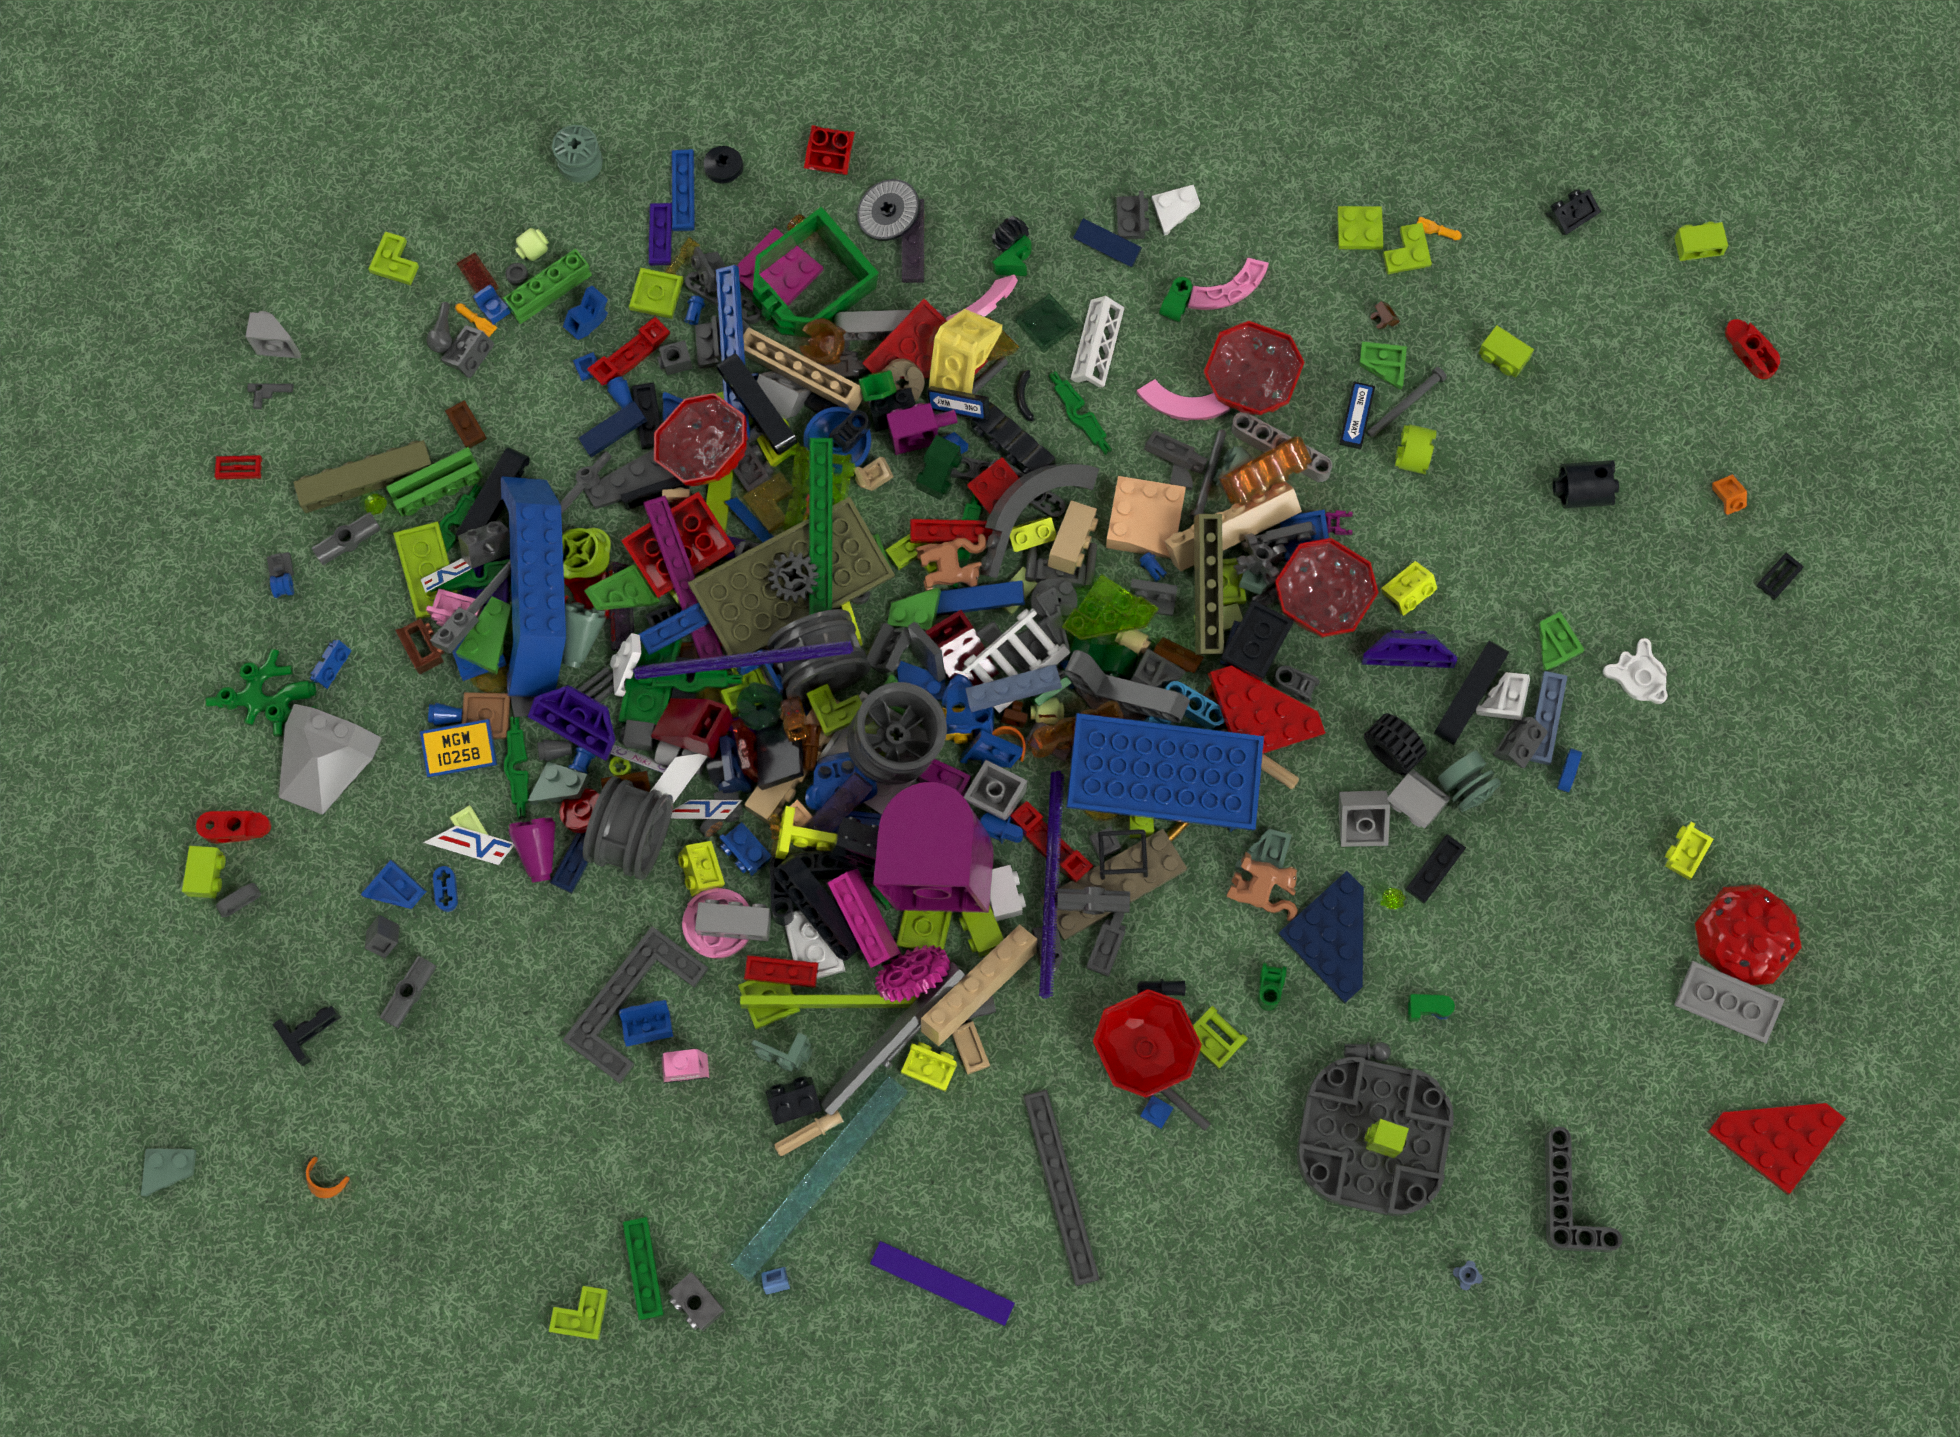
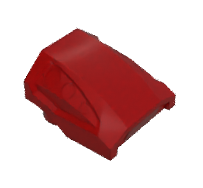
M812 125L804 168L848 175L852 145L856 132L840 131Z

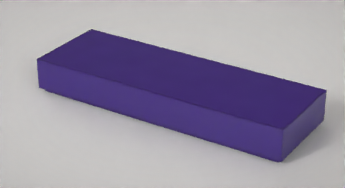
M651 203L649 266L671 265L672 203Z

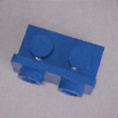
M742 822L726 836L722 834L719 837L722 842L720 848L728 857L732 854L737 859L735 865L743 874L747 871L752 876L772 859V855Z

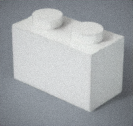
M1011 865L992 869L990 905L996 921L1022 915V908L1026 907L1023 893L1018 894L1016 885H1020L1017 871L1012 872Z

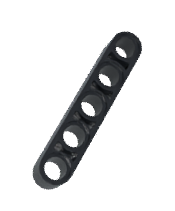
M736 353L716 365L724 381L778 456L798 443L791 429Z
M510 447L505 449L458 528L455 541L459 542L458 535L497 520L502 511L501 507L503 503L505 504L504 500H501V477L521 478L525 472L523 469L529 465V456Z
M1490 640L1488 641L1434 732L1436 736L1455 745L1508 656L1509 651Z
M790 855L774 869L773 874L777 882L833 953L844 961L852 957L860 949V946L843 912L803 861L795 855Z

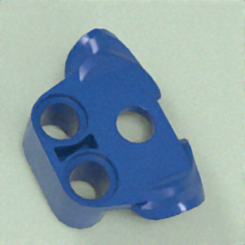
M961 674L955 675L949 681L942 699V706H947L946 734L972 733V730L975 736L981 730L992 734L994 731V706L971 712L966 688L973 685L967 677ZM958 704L965 706L962 712H954L952 708Z
M849 752L825 756L817 761L814 770V783L806 791V804L810 809L819 811L837 810V805L850 802L859 805L877 795L876 782L861 773L855 764L851 769H846L842 766L844 761H851L853 763ZM822 766H828L831 769V772L829 774H823L820 772L819 768ZM839 786L846 787L849 791L848 796L839 798L835 794L836 788Z

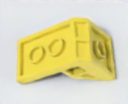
M964 309L940 326L934 339L929 388L934 386L972 394L975 370L985 363L1002 332V324Z

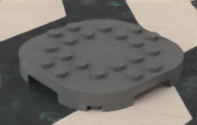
M1362 1057L1339 1059L1325 1067L1312 1081L1307 1092L1297 1145L1298 1168L1307 1186L1316 1195L1328 1202L1383 1215L1403 1216L1416 1212L1426 1206L1435 1198L1442 1187L1445 1177L1443 1174L1450 1132L1454 1123L1449 1096L1447 1097L1439 1086L1440 1083L1420 1070H1409L1368 1061ZM1379 1119L1409 1128L1403 1150L1395 1158L1366 1149L1367 1142L1364 1141L1367 1128L1371 1127L1372 1123L1375 1124Z

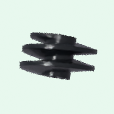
M729 146L712 148L704 158L705 173L715 183H730L743 172L742 157L738 151Z

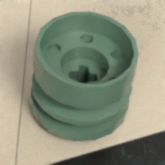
M570 125L557 132L553 139L552 150L560 173L566 179L580 183L596 177L603 164L596 135L583 125Z
M1477 750L1455 762L1437 779L1446 792L1455 789L1459 790L1452 800L1456 803L1464 799L1458 806L1461 812L1477 807L1486 801L1502 784L1498 778L1489 781L1494 775L1492 770L1483 774L1480 773L1487 763Z

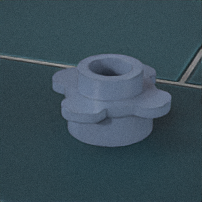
M1467 1261L1461 1268L1456 1267L1453 1270V1275L1458 1278L1460 1288L1463 1290H1469L1471 1285L1482 1282L1483 1277L1479 1274L1473 1261ZM1466 1273H1469V1274H1470V1277H1469V1278H1467V1277L1465 1276Z

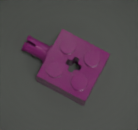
M918 403L912 408L905 410L895 409L891 413L886 414L889 435L895 455L930 447L935 436L938 435V428L958 423L954 409L935 415L931 403Z

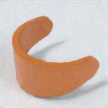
M1002 726L995 729L992 735L1011 734L1020 740L1023 746L1020 761L1023 762L1026 745L1020 731L1011 726Z
M313 1157L306 1169V1181L311 1193L319 1198H331L340 1193L350 1177L346 1176L338 1185L332 1188L316 1186L310 1179V1172L318 1160L317 1157Z

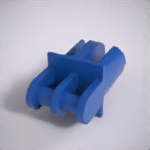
M987 813L981 818V823L989 836L1001 841V844H1003L1004 839L1015 843L1023 840L1022 828L1011 824V817L1003 820Z

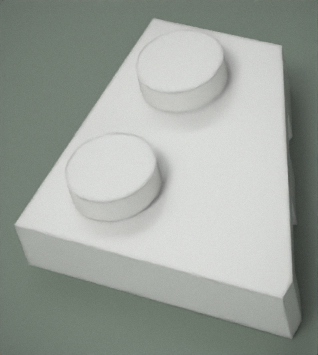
M1194 185L1153 195L1151 198L1164 236L1168 235L1171 229L1178 223L1183 222L1190 213H1193L1200 207Z
M631 633L627 640L622 642L619 651L611 658L610 666L613 668L614 694L623 697L625 695V678H632L633 668L635 669L640 658V635Z
M1506 672L1499 680V684L1488 693L1489 697L1481 706L1478 705L1476 714L1522 720L1530 676Z

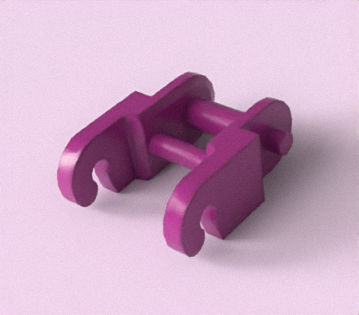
M1338 510L1335 513L1327 512L1328 533L1335 532L1334 535H1352V530L1346 532V529H1341L1340 517H1352L1353 512H1348V514H1346V511ZM1331 519H1336V527L1331 526Z

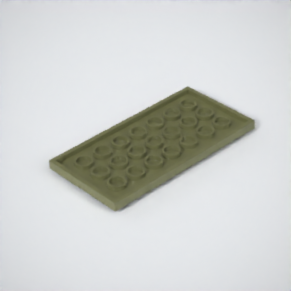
M850 497L832 506V610L895 577L894 572ZM809 518L688 582L691 591L728 656L759 651L767 646L769 638L779 629L809 615V593L805 594L807 597L805 601L802 597H798V603H795L793 598H790L789 602H785V595L778 598L776 595L778 590L772 591L771 586L775 583L768 580V577L774 576L769 571L770 568H776L773 561L781 562L782 554L789 558L790 552H793L795 557L802 553L803 560L809 557ZM792 563L786 565V566L784 567V569H786L787 567L791 566ZM803 566L802 574L809 577L807 568ZM796 573L794 576H789L791 582L799 578ZM779 578L780 586L785 589L786 582ZM804 586L796 589V592L803 589Z

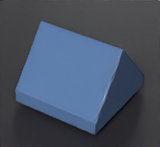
M785 1267L761 1273L763 1289L766 1295L790 1289Z

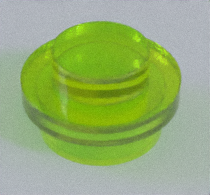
M372 494L364 502L365 510L367 513L371 512L372 515L380 514L386 508L387 501L379 494Z

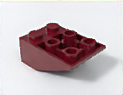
M962 610L925 631L942 650L945 676L949 681L955 675L961 674L967 677L973 686L983 684L973 670L967 674L963 672L964 662L973 654L978 656L985 650V647ZM989 655L979 663L991 678L999 674Z
M671 698L654 728L651 738L713 758L720 746L719 738L726 735L734 720L727 705L709 699Z

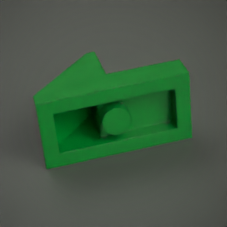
M1024 235L992 262L993 272L996 275L1027 276V266L1022 261L1026 260L1031 254V240Z

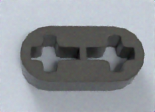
M255 883L247 884L216 904V908L221 917H228L261 896V892Z

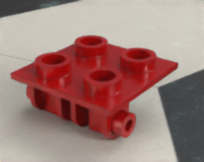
M1001 457L968 483L967 486L988 513L991 514L1003 493L1019 477L1005 459Z

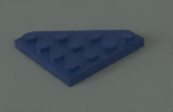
M1348 871L1341 875L1278 933L1286 944L1344 1004L1363 987L1364 887Z

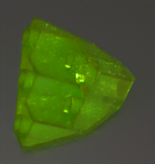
M1101 574L1078 609H1073L1062 625V628L1080 640L1143 629L1148 626L1159 608L1142 596L1137 598Z

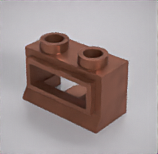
M420 618L403 628L395 630L419 675L444 662L441 655L445 652L434 647L430 642L434 632L428 622L424 624ZM419 630L432 652L424 658L421 657L410 636Z

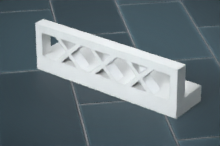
M1107 296L1090 301L1070 378L1078 383L1087 380L1101 388L1105 386L1124 312L1123 306ZM1110 307L1116 311L1113 320H1111L1109 314ZM1106 326L1108 327L1110 333L1109 339L1107 340L1104 334V328ZM1100 346L1103 347L1105 353L1102 360L1099 354ZM1095 366L1098 367L1100 373L1099 379L1093 376Z

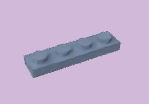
M1054 664L966 688L971 712L1057 690L1062 688L1057 666Z
M1548 671L1543 673L1534 719L1548 733L1530 759L1532 762L1545 765L1551 764L1567 682L1566 675Z

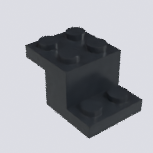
M843 817L836 830V837L829 858L874 874L879 826H868L862 824L857 818Z

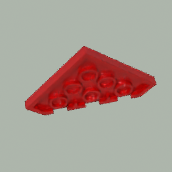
M923 298L862 364L871 373L881 372L883 368L885 369L895 359H908L921 369L924 378H930L934 339L940 326L946 323L947 320ZM986 359L985 363H983L980 367H978V368L975 370V375H976V374L979 372V370L988 362L987 359Z
M1231 665L1208 673L1228 732L1264 736L1262 754L1326 733L1318 711Z
M1827 1103L1721 1113L1708 1130V1133L1789 1195L1846 1118Z

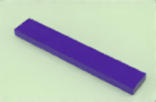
M881 1241L870 1262L872 1266L1003 1326L1006 1325L1015 1305L1014 1302Z

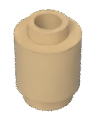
M1122 626L1115 639L1116 643L1125 645L1137 653V656H1140L1141 653L1144 654L1151 644L1148 641V635L1131 626L1128 628Z

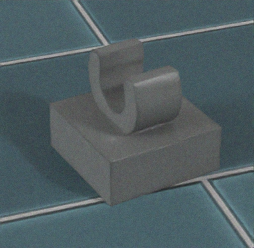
M289 552L267 557L270 576L277 578L282 577L286 573L294 576L292 558Z

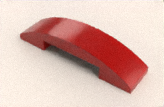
M656 317L638 329L639 334L608 358L603 356L587 368V371L602 386L612 379L622 377L655 351L670 334V331Z
M1026 801L1010 815L1011 820L1015 825L1022 828L1023 835L1046 858L1048 825L1043 821V816ZM1059 839L1061 844L1058 845H1061V847L1058 848L1061 849L1059 850L1060 855H1057L1060 856V858H1057L1060 859L1058 861L1060 866H1057L1060 869L1058 870L1077 883L1093 868V865L1078 850L1074 851L1066 842Z

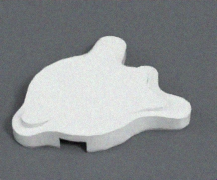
M1648 639L1639 640L1635 656L1625 651L1620 655L1617 664H1609L1603 669V675L1606 678L1617 681L1623 690L1634 699L1662 704L1668 697L1666 691V670L1661 662L1653 656L1651 642Z

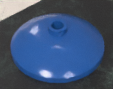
M831 407L820 411L809 421L803 439L804 449L808 458L810 438H828L830 433L854 412L853 410L851 411L844 407ZM858 418L854 421L853 425L858 428L862 427L865 424V420ZM870 430L846 454L842 452L841 447L837 448L834 446L835 441L833 440V474L850 472L865 461L871 448Z

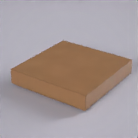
M464 692L462 724L490 719L493 739H507L511 697L508 696V693Z

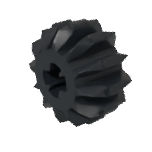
M1011 216L1009 219L1006 218L995 229V233L992 235V243L999 251L1004 253L1024 235L1028 236L1029 228L1026 226V223L1017 217Z

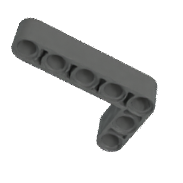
M1078 650L1073 652L1064 671L1081 695L1090 701L1176 723L1181 722L1190 702L1188 697L1178 692L1105 675L1090 655Z
M1558 1126L1547 1133L1545 1138L1546 1240L1548 1245L1554 1250L1608 1253L1618 1249L1622 1244L1623 1238L1617 1229L1573 1226L1571 1134L1565 1127ZM1554 1133H1558L1563 1137L1562 1145H1558L1553 1141ZM1554 1158H1560L1563 1161V1169L1555 1168L1553 1165ZM1554 1182H1559L1563 1185V1194H1557L1554 1191ZM1555 1207L1563 1209L1565 1214L1563 1219L1555 1217L1553 1212ZM1555 1232H1561L1564 1235L1565 1241L1563 1244H1558L1554 1240ZM1580 1233L1588 1235L1590 1240L1588 1245L1581 1244L1579 1241ZM1605 1234H1610L1614 1238V1245L1612 1247L1605 1244Z

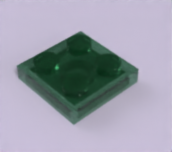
M1050 293L1015 318V322L1043 353L1078 328V324Z

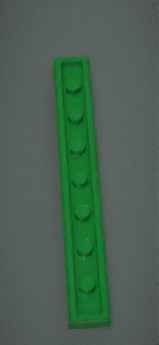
M810 438L809 557L811 558V563L809 565L815 564L817 566V569L813 572L819 573V578L814 579L819 585L818 587L812 586L811 588L814 594H809V615L832 610L833 438Z

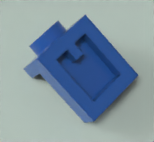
M488 285L473 296L481 312L493 325L511 313L492 285Z

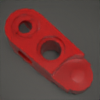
M1733 319L1727 324L1725 337L1733 346L1732 350L1749 371L1759 379L1771 378L1780 365V355L1773 345L1751 322L1748 325L1745 321ZM1747 344L1752 345L1755 349L1749 348Z
M209 811L203 813L197 819L196 831L209 843L218 844L263 838V836L269 833L272 825L271 821L261 812ZM241 822L239 829L232 831L233 825ZM206 824L214 825V827L209 830L206 828Z

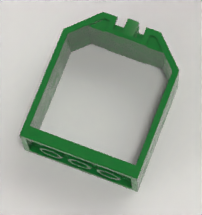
M821 206L756 256L752 302L759 310L763 308L761 316L766 321L773 318L777 322L773 327L780 335L812 338L834 321L835 314L846 312L872 292L877 286L879 272ZM816 232L859 283L815 317H798L792 313L785 302L760 274Z

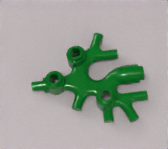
M271 648L268 658L262 666L257 667L254 663L250 662L241 666L239 673L246 682V687L242 691L235 692L230 687L222 688L216 697L206 698V706H218V708L229 710L235 709L238 706H244L248 710L244 723L253 726L258 713L265 711L266 718L273 724V736L280 737L283 736L282 726L287 722L292 711L288 707L289 702L311 699L312 696H316L315 682H310V680L293 682L284 686L277 694L266 696L262 692V685L268 678L293 674L292 665L281 667L276 665L280 651Z

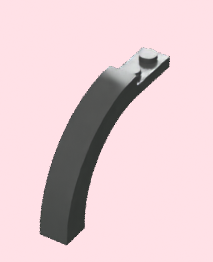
M1071 463L1052 464L1037 468L1014 482L997 501L986 523L985 528L991 529L993 532L987 540L988 548L986 555L981 560L980 574L997 578L1012 528L1023 509L1033 499L1048 490L1062 486H1075L1093 490L1099 468Z

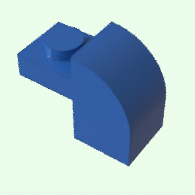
M594 286L586 288L581 305L568 310L563 327L577 340L588 336L605 320L608 312L604 309L608 299Z

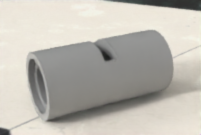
M660 741L655 755V763L669 766L675 757L699 753ZM706 759L695 774H702Z

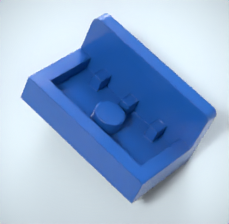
M666 1000L630 1006L619 1010L626 1047L673 1037L671 1015Z

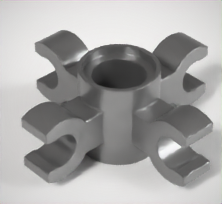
M1253 533L1244 535L1246 541L1241 543V547L1250 556L1238 557L1236 559L1238 565L1233 566L1237 574H1242L1247 570L1254 574H1263V579L1267 585L1275 584L1276 579L1274 577L1279 576L1280 573L1276 567L1272 566L1271 562L1278 563L1283 561L1284 557L1282 554L1287 553L1286 548L1283 544H1279L1271 549L1265 544H1258Z

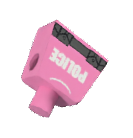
M698 1049L663 1053L662 1069L664 1084L709 1078L708 1057L706 1053Z

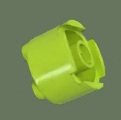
M1411 424L1408 426L1404 425L1401 433L1402 447H1397L1395 466H1398V469L1425 475L1434 449L1432 439H1436L1437 431Z

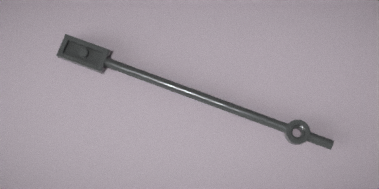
M605 451L592 467H583L576 473L577 484L560 502L561 515L584 489H591L599 483V471L612 458L608 452ZM510 560L466 610L458 607L430 639L434 647L449 654L457 647L479 621L475 613L510 575Z

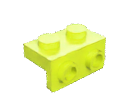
M1692 821L1687 827L1682 825L1676 835L1679 841L1676 846L1671 845L1665 855V858L1668 859L1665 867L1688 880L1692 879L1713 841V838L1694 828L1695 823Z
M918 1042V1045L912 1043L901 1074L946 1092L957 1067V1062L953 1060L954 1056L943 1051L940 1054L931 1051L932 1047Z

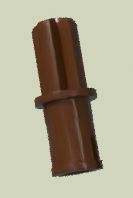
M808 724L806 726V740L802 746L804 749L803 768L805 771L815 770L818 751L821 750L819 745L821 726H817V724Z

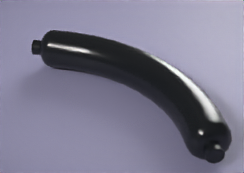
M1030 370L1022 372L1018 380L1016 402L1023 417L1027 421L1033 422L1034 415L1029 410L1025 401V387L1030 378Z

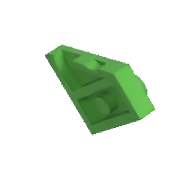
M1362 342L1359 366L1394 387L1402 389L1407 346Z
M934 588L891 603L887 624L894 628L906 627L908 629V625L915 622L924 632L933 627L941 595L940 588Z
M1561 612L1539 623L1543 671H1550L1584 652L1585 649Z

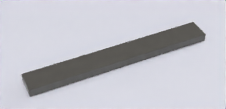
M954 962L949 965L948 975L941 977L943 981L936 982V988L927 989L928 993L923 992L821 1099L820 1104L830 1116L921 1022V1018L965 976L963 971Z
M1043 1090L1025 1095V1104L1075 1286L1100 1280L1048 1092Z

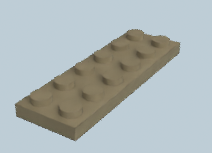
M1161 829L1146 838L1148 877H1144L1143 873L1105 875V879L1102 880L1100 878L1099 865L1088 871L1077 883L1072 880L1059 889L1084 890L1086 887H1100L1107 891H1130L1131 903L1187 871V867L1164 829ZM1141 841L1104 862L1105 870L1143 868ZM1043 897V898H1041L1040 900H1041L1042 904L1044 905V897ZM1055 908L1057 909V911H1054L1057 912L1055 914L1057 915L1055 917L1057 922L1054 923L1057 924L1058 931L1065 941L1114 912L1093 915L1083 913V911H1062Z

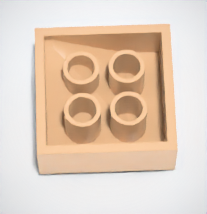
M1118 476L1106 548L1139 554L1150 552L1158 557L1170 558L1164 541L1179 530L1186 487Z

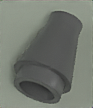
M543 739V742H537L539 761L545 760V762L566 755H572L570 741Z

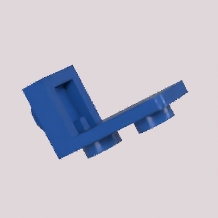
M773 663L736 667L739 675H745L761 667L778 697L783 695L782 677L779 674H775Z

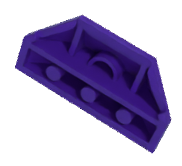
M1393 630L1387 632L1363 654L1361 665L1454 668L1457 663V656L1434 634H1427L1426 631L1404 633L1402 630Z
M569 685L534 698L528 714L529 718L605 761L609 759L616 740L607 706Z

